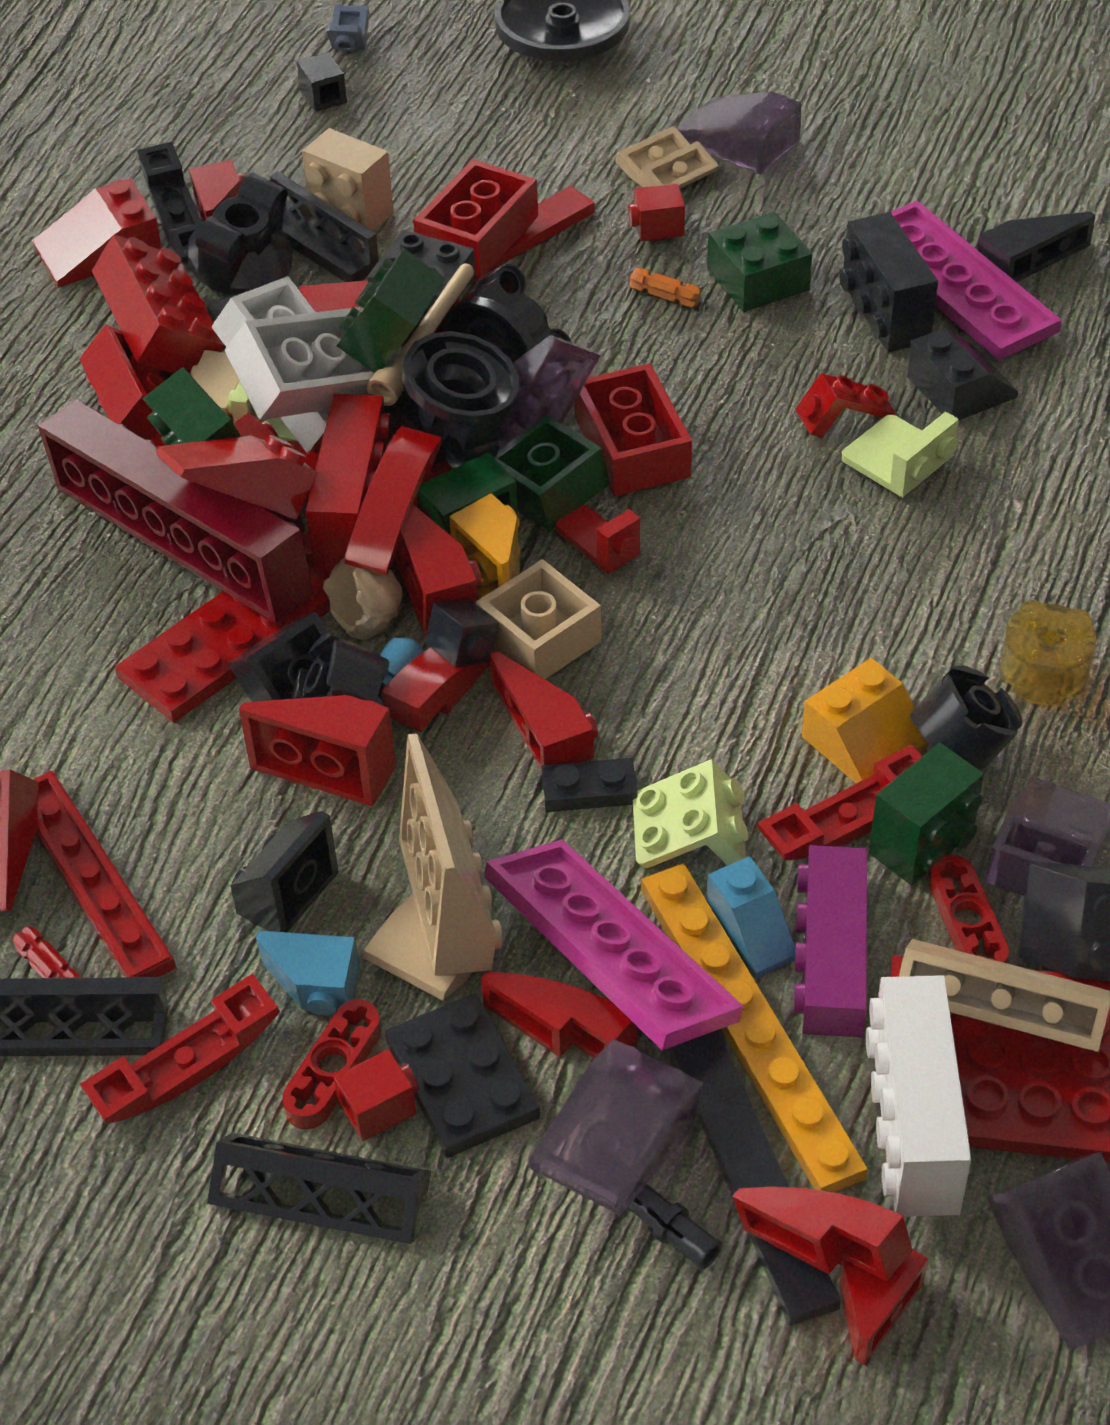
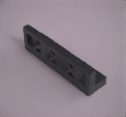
M277 171L270 175V181L288 191L290 201L287 199L284 207L283 230L291 242L292 248L344 282L363 281L379 262L376 233ZM357 238L364 242V248L362 247Z
M162 978L0 979V1023L7 1029L0 1034V1056L146 1055L164 1043L169 1004ZM86 1022H99L105 1028L104 1031L93 1039H79L73 1033ZM135 1022H153L151 1039H129L123 1031ZM36 1023H51L56 1028L47 1037L39 1040H30L24 1034Z
M230 1133L216 1141L207 1204L410 1244L414 1240L419 1201L428 1192L431 1171ZM227 1165L245 1168L257 1187L245 1196L224 1193ZM260 1172L270 1173L274 1175L270 1177L268 1180H265V1178ZM282 1176L295 1178L307 1195V1198L296 1206L282 1204L269 1185ZM311 1182L322 1183L325 1185H323L316 1191ZM332 1186L346 1188L358 1207L346 1216L332 1214L320 1195ZM361 1191L373 1193L375 1195L370 1199L366 1200ZM261 1192L266 1201L253 1197ZM383 1196L406 1200L402 1227L383 1224L371 1205ZM312 1202L316 1210L306 1209L303 1207L306 1206L308 1203ZM363 1212L367 1220L356 1219L354 1217L357 1216L359 1213Z

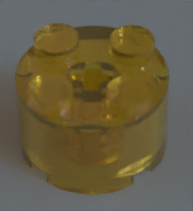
M1036 600L1026 601L1020 606V610L1010 618L1007 624L999 666L1003 682L1005 683L1006 679L1014 687L1013 693L1027 702L1038 705H1057L1064 703L1065 697L1075 693L1077 697L1085 690L1097 643L1096 633L1091 625L1092 618L1089 613L1082 609H1071L1057 604H1043Z

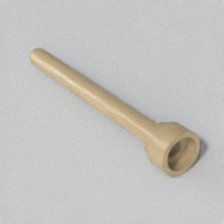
M462 264L390 367H385L375 372L367 384L369 395L383 396L385 406H391L396 403L404 391L402 365L405 354L415 341L434 333L472 278L474 269L471 265Z

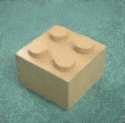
M328 128L302 150L308 191L371 231L394 212L388 151L331 128Z
M543 559L476 602V605L499 622L493 650L502 653L543 679H547L601 642V605Z

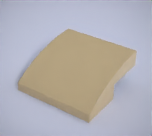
M675 126L617 152L615 160L619 167L643 188L678 183L680 189L719 169L717 162L699 141L689 144Z
M413 893L383 923L363 952V958L442 1001L464 984L471 974L470 972L434 976Z

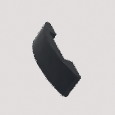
M171 141L137 150L141 169L166 238L173 252L181 258V262L188 261L189 239L195 228L203 222H201L184 180L183 168L174 145Z

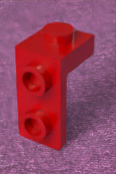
M820 373L795 409L809 434L821 438L824 437L844 408L881 418L896 414L888 401V394L881 387L875 384L867 386L854 382L843 375L836 377L825 373Z
M583 505L555 522V530L607 574L640 555V517L630 509L607 522L589 506Z

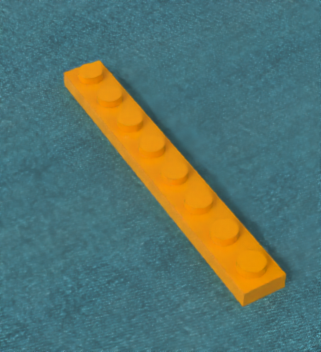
M682 863L642 878L641 892L666 935L744 1006L740 1021L721 1028L814 1190L835 1193L866 1180L868 1170L685 864Z

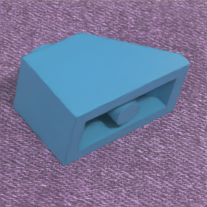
M748 856L708 874L707 902L753 977L756 979L795 961V945L776 892L752 858Z
M258 931L256 940L263 965L302 1010H309L317 1015L328 1016L336 1013L338 1008L344 1003L354 999L360 969V960L354 937Z

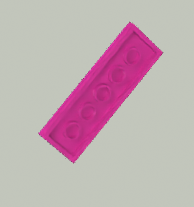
M916 200L891 211V214L938 280L935 306L997 360L1008 357L1060 332L1062 320L919 201Z
M563 839L486 862L484 878L661 1050L740 1021L744 1006Z

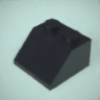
M943 328L911 340L907 377L941 414L947 412L961 420L1018 398L1019 391L972 344L948 329Z
M317 612L300 616L230 661L228 665L252 702L291 699L294 683L300 668L309 670L315 658L307 655L321 636L330 633Z
M319 811L289 820L277 834L271 835L265 841L261 852L248 866L242 867L236 873L230 885L237 915L267 931L287 933L339 873L329 814Z
M1029 861L1018 952L1019 958L1073 978L1110 981V868Z

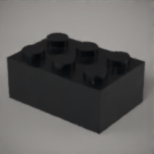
M891 212L848 221L846 238L842 241L844 267L839 273L841 287L845 292H849L855 302L859 315H864L870 325L873 337L880 340L888 353L911 347V340L932 333L938 280Z

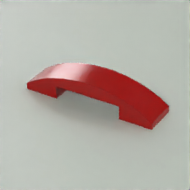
M404 426L398 429L381 458L364 498L348 545L345 564L387 576L401 542L402 528L424 475H429L442 444V437Z
M911 744L874 763L872 776L806 810H803L798 803H795L758 822V830L783 860L808 858L809 845L834 847L846 845L872 831L876 794L919 760L922 755Z
M253 973L211 999L210 1001L214 1008L213 1012L137 1061L129 1064L125 1057L122 1056L80 1083L81 1088L106 1125L154 1109L201 1083L240 1054L271 1024L280 1013V1010Z

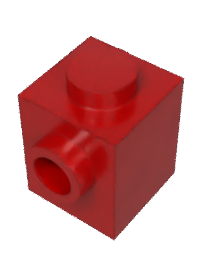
M678 183L634 189V204L628 205V217L630 227L637 228L640 241H658L665 238L684 236L685 204Z
M389 1049L333 1077L339 1105L362 1142L417 1114L414 1093L419 1091L417 1080L406 1063L398 1065Z

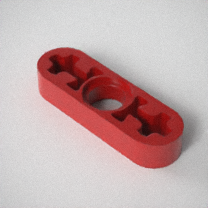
M946 855L932 867L929 887L955 950L984 957L983 955H977L978 940L982 939L981 946L986 956H994L993 960L1007 964L1009 955L1008 944L973 865L961 856ZM951 875L954 881H960L959 894L955 895L956 888L952 880L944 878V876ZM961 910H972L978 913L982 920L977 924L968 925L960 922L955 914Z
M357 999L341 1005L284 1089L282 1101L285 1115L293 1126L300 1129H312L323 1124L338 1103L333 1077L365 1061L381 1035V1025L378 1010L372 1003ZM361 1020H365L367 1027L358 1026L350 1036L349 1023L357 1025ZM349 1038L351 1039V1045L347 1042ZM329 1055H339L347 1061L341 1070L333 1073L325 1072L318 1067L321 1060ZM313 1081L318 1085L316 1090L314 1089ZM314 1092L316 1105L307 1104L303 1109H298L297 1101H308Z

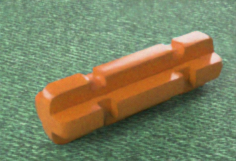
M641 267L635 268L629 278V286L632 289L640 292H645L646 289L648 290L647 294L673 303H677V300H679L680 305L688 308H695L701 300V288L690 283H686L683 286L684 282L656 272L651 275L650 270Z

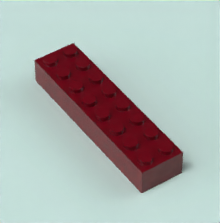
M77 400L38 424L57 489L275 623H278L314 595L310 578L311 569L307 563L303 546L304 537L301 530L294 523L284 521L263 507L181 478L156 455L158 447L152 441L144 440L132 433L123 424L118 425L103 416L97 409H91Z

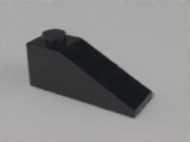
M1090 211L1008 220L980 234L978 251L1015 282H1019L1090 246L1096 215Z

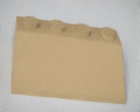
M408 734L399 842L434 976L490 971L493 969L495 950L502 948V930L499 920H492L490 915L492 912L490 888L488 885L482 886L481 884L482 862L479 852H472L471 849L473 842L471 823L469 820H463L458 801L418 734Z

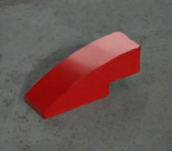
M429 648L411 661L381 690L383 706L389 708L390 718L422 732L439 711L448 714L489 667L490 662L454 667L434 649Z
M487 972L481 978L483 1006L560 1058L574 1045L613 1071L637 1044V1025L610 1000L575 986L540 977L515 973Z
M790 1187L739 1188L733 1195L745 1231L828 1274L844 1259L888 1281L912 1251L904 1216L872 1202L840 1193Z

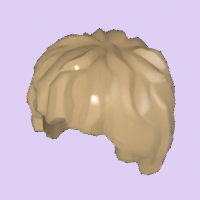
M343 558L332 570L330 578L323 581V589L330 599L332 616L346 630L350 637L362 640L370 639L378 633H382L388 627L390 621L397 617L400 612L402 587L390 569L387 576L347 565L345 564V558Z

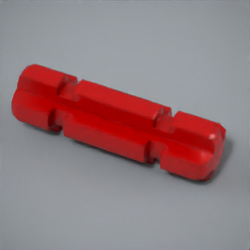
M26 926L21 932H17L14 935L15 949L24 959L30 960L28 963L42 978H82L74 969L68 968L70 964L48 941L42 940L43 936L35 927Z

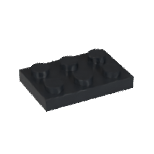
M476 993L385 1029L386 1042L398 1065L406 1063L417 1080L419 1091L415 1092L414 1096L446 1158L540 1119V1107Z

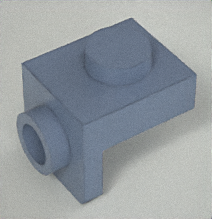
M334 6L332 24L327 26V34L332 48L342 51L365 50L370 16L368 6Z

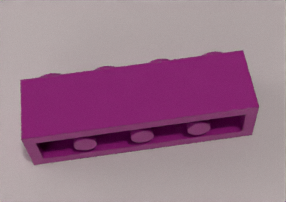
M809 845L808 863L798 864L797 893H806V903H797L796 932H805V943L796 942L795 972L804 973V984L795 983L793 1013L803 1014L802 1034L863 1038L866 1016L867 848Z

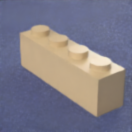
M912 939L907 945L899 977L944 975L950 1012L1085 1049L1099 1051L1110 1008L1109 990Z

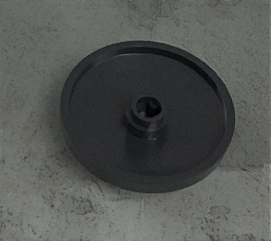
M498 0L494 9L495 29L498 37L505 45L525 56L548 61L580 60L608 51L625 37L630 27V5L628 0Z

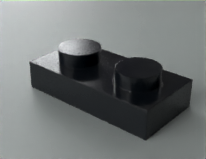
M633 758L541 765L546 812L633 805V800L637 798Z

